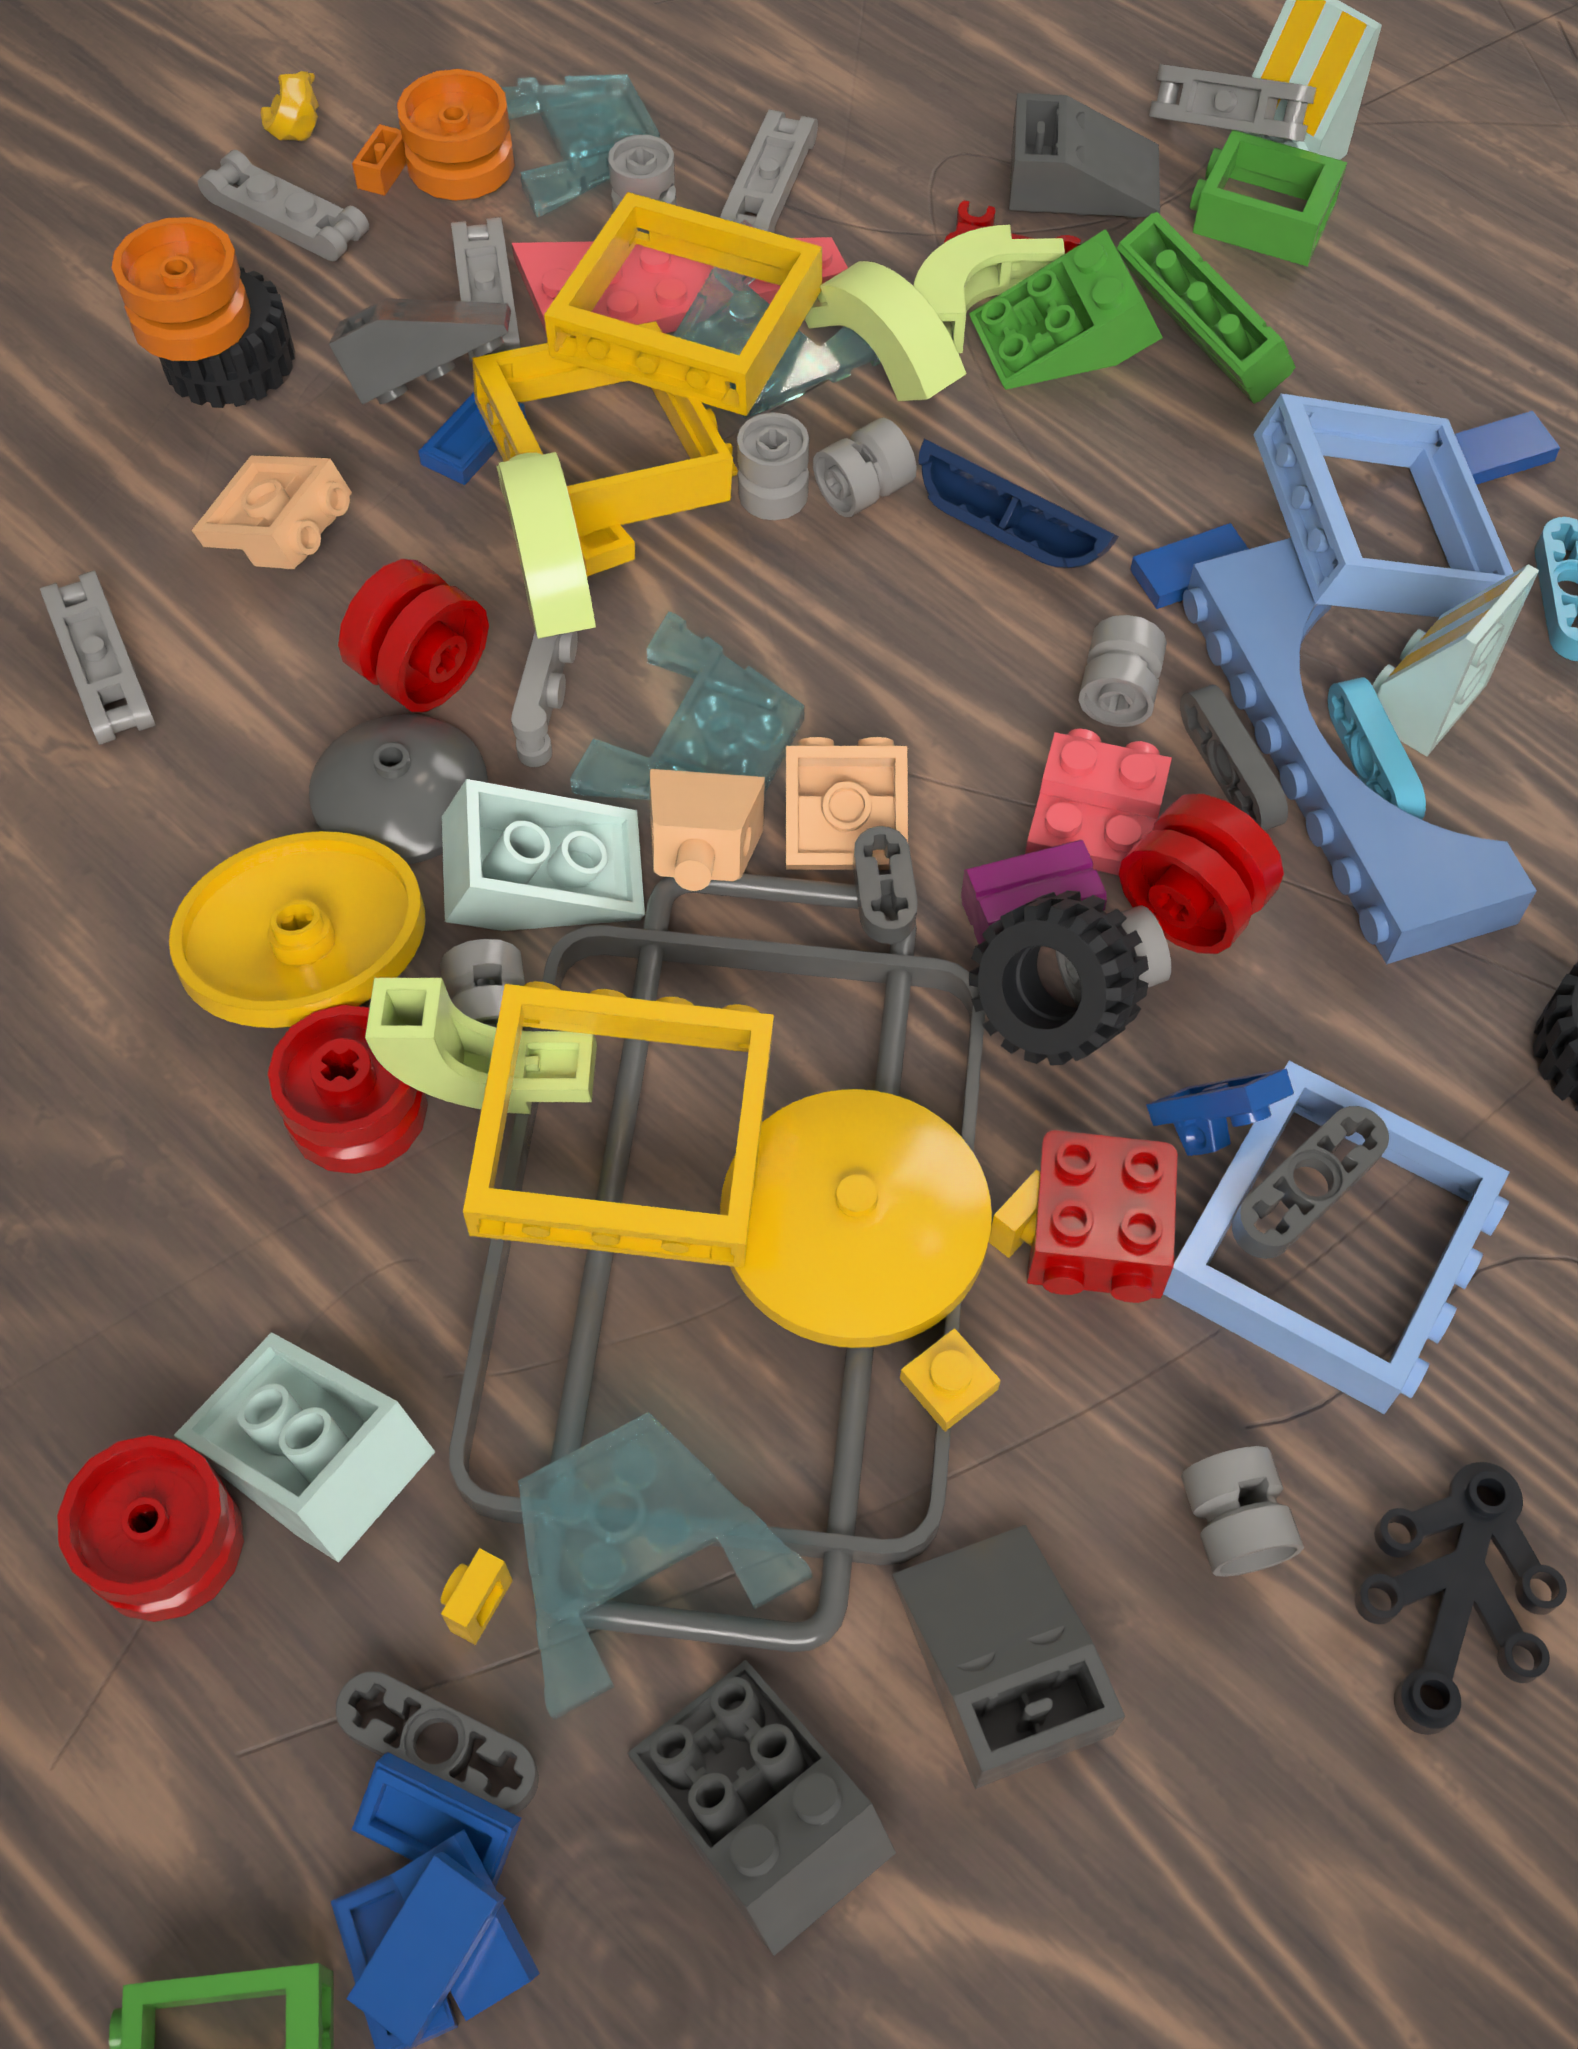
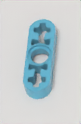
M1558 517L1546 523L1534 552L1537 569L1539 570L1538 577L1550 644L1562 657L1578 661V628L1571 627L1576 616H1578V596L1564 592L1558 585L1560 581H1572L1578 584V520L1570 517ZM1565 550L1571 551L1568 560H1563L1566 555Z
M1361 677L1332 684L1328 692L1330 718L1360 780L1388 802L1419 819H1423L1426 811V799L1422 783L1371 683L1366 678Z

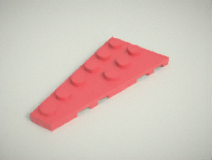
M832 237L793 238L822 247V284L848 268ZM594 241L512 243L515 263L545 332V312ZM636 244L591 312L635 325L656 321L662 333L667 334L768 308L781 286Z

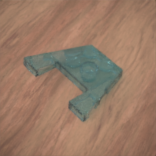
M627 74L565 76V85L544 86L539 85L536 77L518 78V86L501 87L506 95L509 120L540 113L564 160L520 172L522 189L536 217L551 212L609 180V151L618 141L633 135H652L660 138L659 131Z
M743 220V221L740 223V224H743V225H747V226L753 227V226H752L748 221H746V220ZM714 267L673 336L739 355L770 304L748 286L756 278ZM843 327L821 347L817 346L798 329L747 416H741L746 419L805 395V389L827 379L833 383L849 377L851 370L869 362L872 366L881 364V361L870 345L850 328ZM730 382V388L736 390V384Z
M668 611L647 647L648 663L695 679L651 757H645L593 738L570 777L572 792L587 796L650 800V769L765 777V795L786 755V746H791L804 722L805 705L750 666L745 670L723 655V647L708 636L702 640L686 628V621L683 618Z
M649 1412L518 1481L529 1573L532 1577L537 1617L535 1622L538 1646L541 1651L545 1682V1703L551 1718L554 1720L615 1687L582 1620V1615L715 1542L721 1545L754 1610L812 1578V1571L807 1562L795 1551H791L768 1529L764 1521L748 1506L745 1507L716 1479L715 1475Z

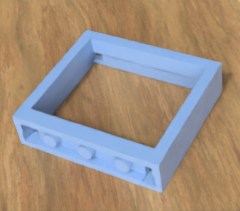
M1281 393L1253 434L1315 604L1440 618L1443 613L1514 573L1448 419ZM1441 438L1443 444L1437 447L1435 444ZM1323 456L1410 468L1450 568L1362 558Z
M1288 1061L1284 1069L1287 1068L1294 1094L1269 1105L1272 1115L1264 1120L1253 1123L1176 1259L1163 1295L1385 1414L1400 1393L1412 1398L1429 1367V1363L1419 1358V1355L1427 1339L1437 1344L1439 1343L1456 1312L1457 1307L1447 1303L1446 1300L1454 1284L1465 1289L1473 1277L1483 1257V1253L1472 1247L1480 1231L1491 1236L1499 1224L1509 1204V1200L1499 1196V1193L1510 1172ZM1360 1106L1375 1112L1384 1121L1389 1133V1143L1381 1157L1469 1201L1389 1362L1208 1266L1230 1228L1235 1213L1249 1194L1294 1112L1320 1126L1325 1124L1337 1111L1345 1107ZM1357 1132L1351 1136H1345L1346 1139L1357 1145H1362L1365 1141L1363 1136Z

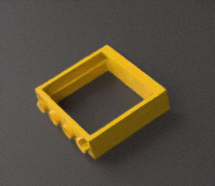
M627 192L544 314L549 355L558 360L684 398L688 396L700 400L704 404L747 416L821 292L822 247ZM637 228L648 230L649 234L638 231ZM636 244L781 286L739 355L591 311ZM576 336L577 342L571 341L569 339ZM730 382L736 384V390L730 388Z
M656 321L638 325L662 332ZM576 337L569 339L571 341L577 342ZM548 343L472 358L475 403L504 462L523 453H540L543 455L517 402L523 403L628 381L552 358L549 355ZM652 388L690 459L567 486L578 535L606 529L609 525L618 523L624 525L730 501L732 477L737 475L738 469L733 462V446L731 443H724L720 436L712 409H705L700 400L688 396L684 398Z
M539 981L528 982L524 986L505 984L463 1208L469 1236L744 1268L770 1062L774 1015L760 1013L753 1007L741 1004L727 1005L720 1009L694 1006L690 1001L679 997H662L656 1001L627 998L623 993L610 989H597L590 993L563 991L553 984ZM523 1026L749 1052L728 1215L494 1189Z

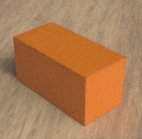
M381 124L377 126L352 162L357 189L383 196L387 194L407 164L404 140L402 139L400 129Z

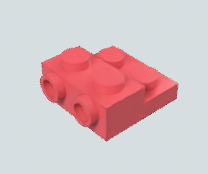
M1074 729L1067 735L1054 732L1025 854L1083 840L1093 861V869L1118 875L1122 859L1142 837L1153 830L1154 823L1157 821L1172 757L1160 755L1159 750L1154 745L1143 741L1131 742L1126 747L1102 743L1096 733L1087 729Z

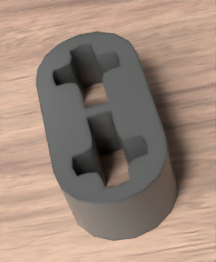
M884 826L869 828L859 835L854 848L853 873L860 923L863 931L871 939L879 943L893 944L907 938L913 931L916 922L918 901L910 848L906 838L893 828ZM874 850H884L886 858L890 859L888 874L879 875L877 860L875 857H872ZM882 895H891L892 908L894 912H898L897 920L886 921L884 913L880 912Z

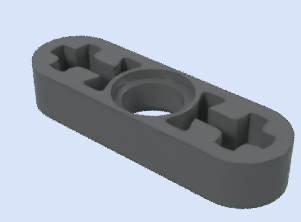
M1212 684L1184 693L1180 701V711L1185 729L1229 802L1247 813L1264 831L1285 824L1288 818V805L1284 791L1222 690Z
M1349 1106L1337 1111L1245 1198L1232 1221V1232L1237 1244L1245 1252L1257 1258L1270 1259L1283 1254L1376 1164L1389 1143V1133L1384 1121L1375 1112L1360 1106ZM1355 1132L1362 1135L1365 1139L1363 1144L1355 1146L1341 1162L1333 1155L1345 1136H1351ZM1300 1167H1310L1319 1171L1327 1181V1194L1323 1196H1310L1302 1192L1295 1184L1294 1170ZM1282 1201L1289 1210L1284 1214L1275 1230L1269 1229L1264 1234L1257 1230L1254 1224L1258 1218L1266 1217Z
M361 1673L349 1680L340 1691L336 1702L338 1723L352 1741L381 1757L389 1752L512 1814L523 1810L534 1798L539 1783L538 1769L531 1754L521 1743L384 1673ZM380 1692H384L383 1703L392 1714L407 1721L403 1728L398 1748L390 1745L399 1736L394 1727L378 1719H372L365 1729L360 1728L363 1718L355 1708L361 1698L373 1701ZM411 1706L420 1708L408 1719ZM442 1722L452 1725L458 1733V1746L452 1757L441 1764L434 1765L420 1760L416 1746L421 1732L434 1723ZM475 1739L485 1742L476 1751L480 1759L495 1767L502 1768L508 1758L516 1759L514 1770L522 1780L516 1790L504 1787L497 1797L489 1795L492 1789L489 1779L483 1773L469 1766L464 1782L454 1779L468 1765L473 1753Z

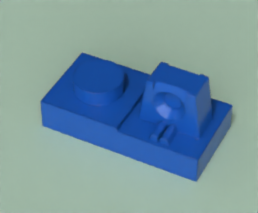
M1286 1068L1189 1086L1146 1104L1152 1125L1158 1126L1173 1123L1186 1154L1193 1156L1213 1153L1231 1144L1226 1117H1230L1233 1127L1264 1120L1272 1115L1269 1105L1293 1095L1294 1091Z

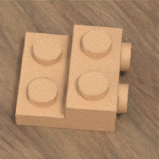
M251 455L194 526L192 532L203 547L243 550L256 567L295 569L308 555H312L318 550L321 543V533L337 516H342L346 513L350 503L349 496L352 492L331 458Z
M809 737L799 740L798 746H786V870H853L856 840L861 833L876 826L893 828L899 831L908 842L907 746H894L892 739L882 737L861 739L858 741V746H834L832 739ZM874 850L872 857H875L877 860L878 870H888L890 859L886 858L884 850Z

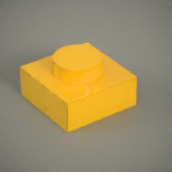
M619 523L609 525L606 529L578 535L587 577L635 560V541Z
M1037 1169L993 1217L989 1243L1008 1258L1014 1254L1024 1241L1032 1247L1036 1230L1040 1175Z
M955 1328L903 1367L900 1373V1380L945 1432L999 1389L1001 1381Z
M479 1548L469 1566L462 1563L454 1570L441 1595V1604L445 1605L441 1616L450 1632L474 1645L477 1644L513 1581L505 1561Z

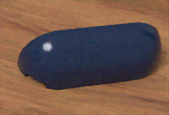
M925 438L922 442L918 463L922 466L923 482L929 494V500L944 513L1039 562L1057 568L1083 567L1105 555L1119 537L1103 527Z

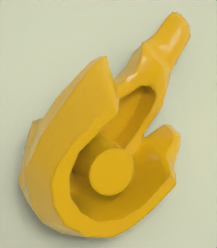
M300 71L295 74H280L278 77L280 95H275L271 107L261 108L262 125L266 131L279 140L306 141L311 136L318 118L316 110L319 104L311 86L315 80V75L306 71Z

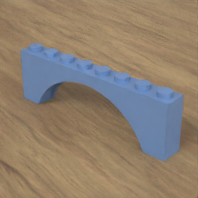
M1288 538L1194 564L1188 590H1185L1183 594V606L1186 616L1191 623H1197L1206 639L1207 651L1212 663L1216 666H1221L1230 683L1234 703L1239 709L1246 711L1255 728V737L1259 748L1264 754L1271 756L1280 773V781L1284 793L1290 800L1296 801L1306 819V829L1310 840L1315 846L1322 848L1332 866L1333 879L1338 890L1350 898L1359 915L1360 927L1365 939L1370 944L1376 945L1385 963L1390 964L1518 924L1537 890L1506 841L1482 839L1456 833L1430 824L1403 811L1382 798L1357 778L1332 751L1320 733L1309 711L1303 692L1300 675V647L1308 632L1331 609L1332 605L1315 604L1292 539Z

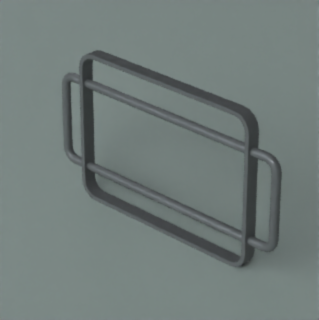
M743 874L741 879L736 881L711 880L704 889L690 891L679 886L674 877H664L654 886L650 895L643 929L607 925L584 926L566 934L553 946L549 954L542 982L553 984L560 989L567 970L577 961L586 957L609 955L638 958L631 998L656 1001L663 961L886 983L874 1091L889 1093L899 1097L911 986L936 988L950 992L962 1001L969 1013L970 1031L961 1137L974 1153L985 1011L975 1012L971 999L979 995L978 987L969 986V971L957 963L937 958L914 956L917 931L916 922L913 931L907 938L890 944L889 954L668 932L673 902L685 893L858 909L855 884ZM882 895L880 912H883L891 921L897 920L898 912H894L892 908L891 895ZM533 1028L532 1031H552V1030H550V1029H541V1028ZM624 1038L596 1197L598 1201L622 1203L649 1041ZM532 1102L531 1114L516 1113L501 1185L503 1190L520 1192L522 1190L539 1102ZM491 1238L449 1447V1465L463 1500L479 1515L501 1522L539 1526L531 1568L532 1591L539 1607L552 1619L573 1627L785 1652L811 1651L828 1642L842 1626L848 1607L852 1562L873 1565L903 1564L922 1554L936 1538L945 1506L951 1428L945 1432L937 1422L929 1509L924 1521L915 1531L902 1538L876 1539L855 1536L874 1347H846L826 1533L571 1504L614 1252L588 1249L544 1500L496 1495L480 1489L469 1478V1459L512 1242L510 1240ZM961 1303L945 1317L943 1337L954 1328L959 1332ZM567 1529L823 1559L819 1604L811 1618L803 1622H788L576 1597L567 1593L560 1582V1569Z

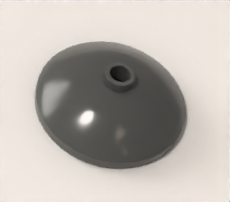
M394 714L363 722L340 735L328 746L314 767L309 785V800L314 819L320 831L350 833L375 840L399 854L409 865L443 854L442 815L466 779L488 783V776L483 757L478 748L458 728L429 716Z

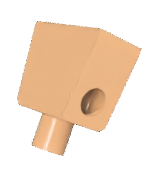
M650 769V830L654 873L659 876L674 877L679 886L690 891L704 889L711 880L736 881L741 879L763 832L765 777Z

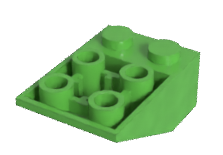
M1106 229L969 313L1005 390L1116 366L1163 338Z

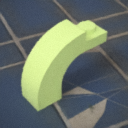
M996 225L972 230L948 240L933 251L918 270L914 287L935 310L950 334L958 353H963L966 312L969 308L985 298L1000 295L1065 254L1063 238L1012 239L1010 225Z
M859 261L820 285L821 292L817 297L818 299L815 300L805 317L808 328L840 325L850 328L859 334L870 345L881 361L898 401L927 400L967 374L955 344L935 310L912 284L895 271L878 263Z
M553 452L543 455L540 453H523L512 457L509 461L499 462V465L496 467L500 487L514 532L530 615L537 638L595 628L593 607L581 545L557 453Z
M374 978L365 1038L380 1064L393 1076L423 1093L447 1102L482 1110L496 1027L480 1023L459 1011L452 1003L442 978ZM522 1031L507 1113L531 1114L532 1102H592L597 1049L595 1036L593 1034L567 1031Z

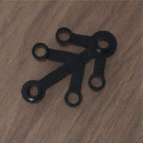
M1475 1462L1464 1466L1453 1477L1449 1485V1497L1413 1512L1404 1508L1391 1509L1380 1519L1375 1527L1374 1536L1378 1547L1389 1556L1402 1558L1410 1555L1424 1538L1461 1525L1454 1552L1393 1578L1385 1574L1372 1575L1360 1585L1355 1593V1606L1358 1613L1370 1623L1385 1624L1390 1622L1403 1607L1443 1591L1422 1667L1404 1678L1397 1686L1394 1694V1706L1398 1717L1405 1726L1419 1734L1431 1735L1439 1733L1452 1724L1460 1713L1461 1695L1458 1687L1453 1682V1676L1472 1606H1474L1498 1649V1665L1507 1678L1517 1683H1529L1542 1675L1549 1666L1550 1655L1545 1643L1539 1637L1522 1630L1485 1564L1490 1540L1492 1539L1516 1578V1598L1520 1605L1528 1612L1545 1615L1556 1609L1566 1598V1582L1556 1569L1540 1564L1516 1522L1523 1508L1521 1489L1509 1472L1492 1463ZM1477 1486H1486L1491 1489L1498 1498V1506L1484 1504L1477 1495ZM1395 1522L1405 1526L1410 1534V1543L1402 1544L1392 1539L1388 1532V1524ZM1531 1579H1540L1549 1586L1551 1591L1550 1601L1540 1600L1532 1593L1530 1588ZM1378 1588L1385 1591L1391 1600L1390 1610L1383 1611L1375 1608L1369 1601L1368 1590ZM1513 1646L1524 1647L1532 1654L1534 1659L1532 1670L1523 1669L1516 1664L1512 1656ZM1421 1686H1433L1441 1693L1443 1697L1442 1710H1433L1423 1703L1420 1696Z

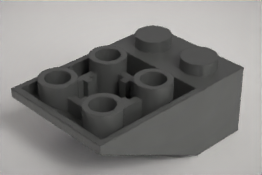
M1017 93L1011 144L1009 210L1031 213L1055 212L1078 215H1112L1129 218L1148 217L1151 213L1155 212L1160 214L1159 144L1067 95Z
M386 298L340 321L329 345L362 405L377 398L379 404H385L403 395L408 390L405 383L423 374L427 381L434 380L456 367L454 359L470 351H473L475 357H480L500 347L504 343L501 336L508 333L511 309L508 303Z
M1026 1525L892 1574L895 1587L975 1789L1114 1735L1124 1720L1125 1714L1091 1637Z
M747 1660L743 1661L627 1753L729 1898L774 1956L896 1854L872 1802Z

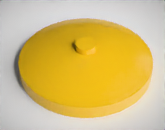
M319 831L292 834L274 838L242 850L205 874L187 893L175 913L169 935L170 955L179 979L188 995L200 1007L214 1016L245 1026L262 1028L291 1027L318 1010L339 1005L359 1006L371 999L374 978H397L408 966L420 946L425 928V908L413 871L407 862L389 847L375 840L350 833Z
M862 1089L835 1090L805 1097L776 1111L762 1122L744 1268L729 1267L743 1292L760 1311L784 1329L800 1337L822 1344L848 1348L876 1347L906 1340L926 1331L949 1315L965 1298L981 1271L986 1257L992 1220L991 1199L986 1178L973 1151L952 1126L935 1113L913 1101L889 1093ZM735 1156L732 1159L723 1184L720 1215H728Z

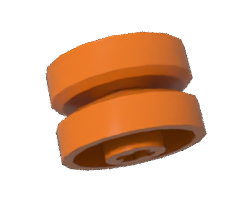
M463 69L441 70L416 79L403 90L397 102L398 118L402 139L404 140L409 177L418 189L436 198L454 201L476 199L494 192L509 179L515 164L509 130L505 92L495 80L475 71Z
M192 217L161 219L144 224L128 234L114 251L111 268L125 304L124 308L137 343L152 355L171 361H198L222 353L237 343L249 327L251 309L245 287L240 279L241 271L235 249L228 234L213 223Z

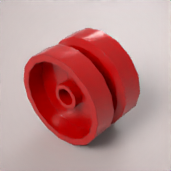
M400 559L383 566L366 580L351 600L340 626L338 647L341 658L352 670L373 685H379L381 690L409 711L427 712L450 699L462 688L476 669L486 647L489 630L487 612L475 599L456 586H449L437 573L418 560Z
M1187 794L1173 802L1154 823L1153 830L1142 837L1122 859L1118 875L1123 893L1133 908L1140 905L1147 907L1156 917L1167 940L1176 946L1198 954H1218L1231 947L1247 928L1251 916L1262 910L1278 891L1284 871L1281 855L1271 838L1247 813L1223 799L1206 794Z
M339 1005L311 1013L292 1025L275 1046L268 1069L272 1099L279 1114L283 1117L284 1125L291 1140L305 1159L328 1171L358 1174L382 1168L406 1153L423 1130L428 1108L426 1094L393 1076L374 1056L365 1038L369 1007Z
M153 1435L118 1441L91 1457L68 1484L57 1514L58 1544L71 1571L103 1601L124 1616L151 1622L187 1616L214 1599L234 1574L244 1544L241 1511L228 1488L216 1475L207 1460L180 1440Z

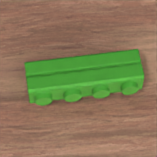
M1158 212L1151 213L1119 242L1117 250L1126 263L1125 265L1131 276L1253 404L1260 402L1292 374L1296 367L1291 356L1288 354L1289 351L1284 340L1270 326L1267 327L1266 322L1206 261H1203L1202 257Z

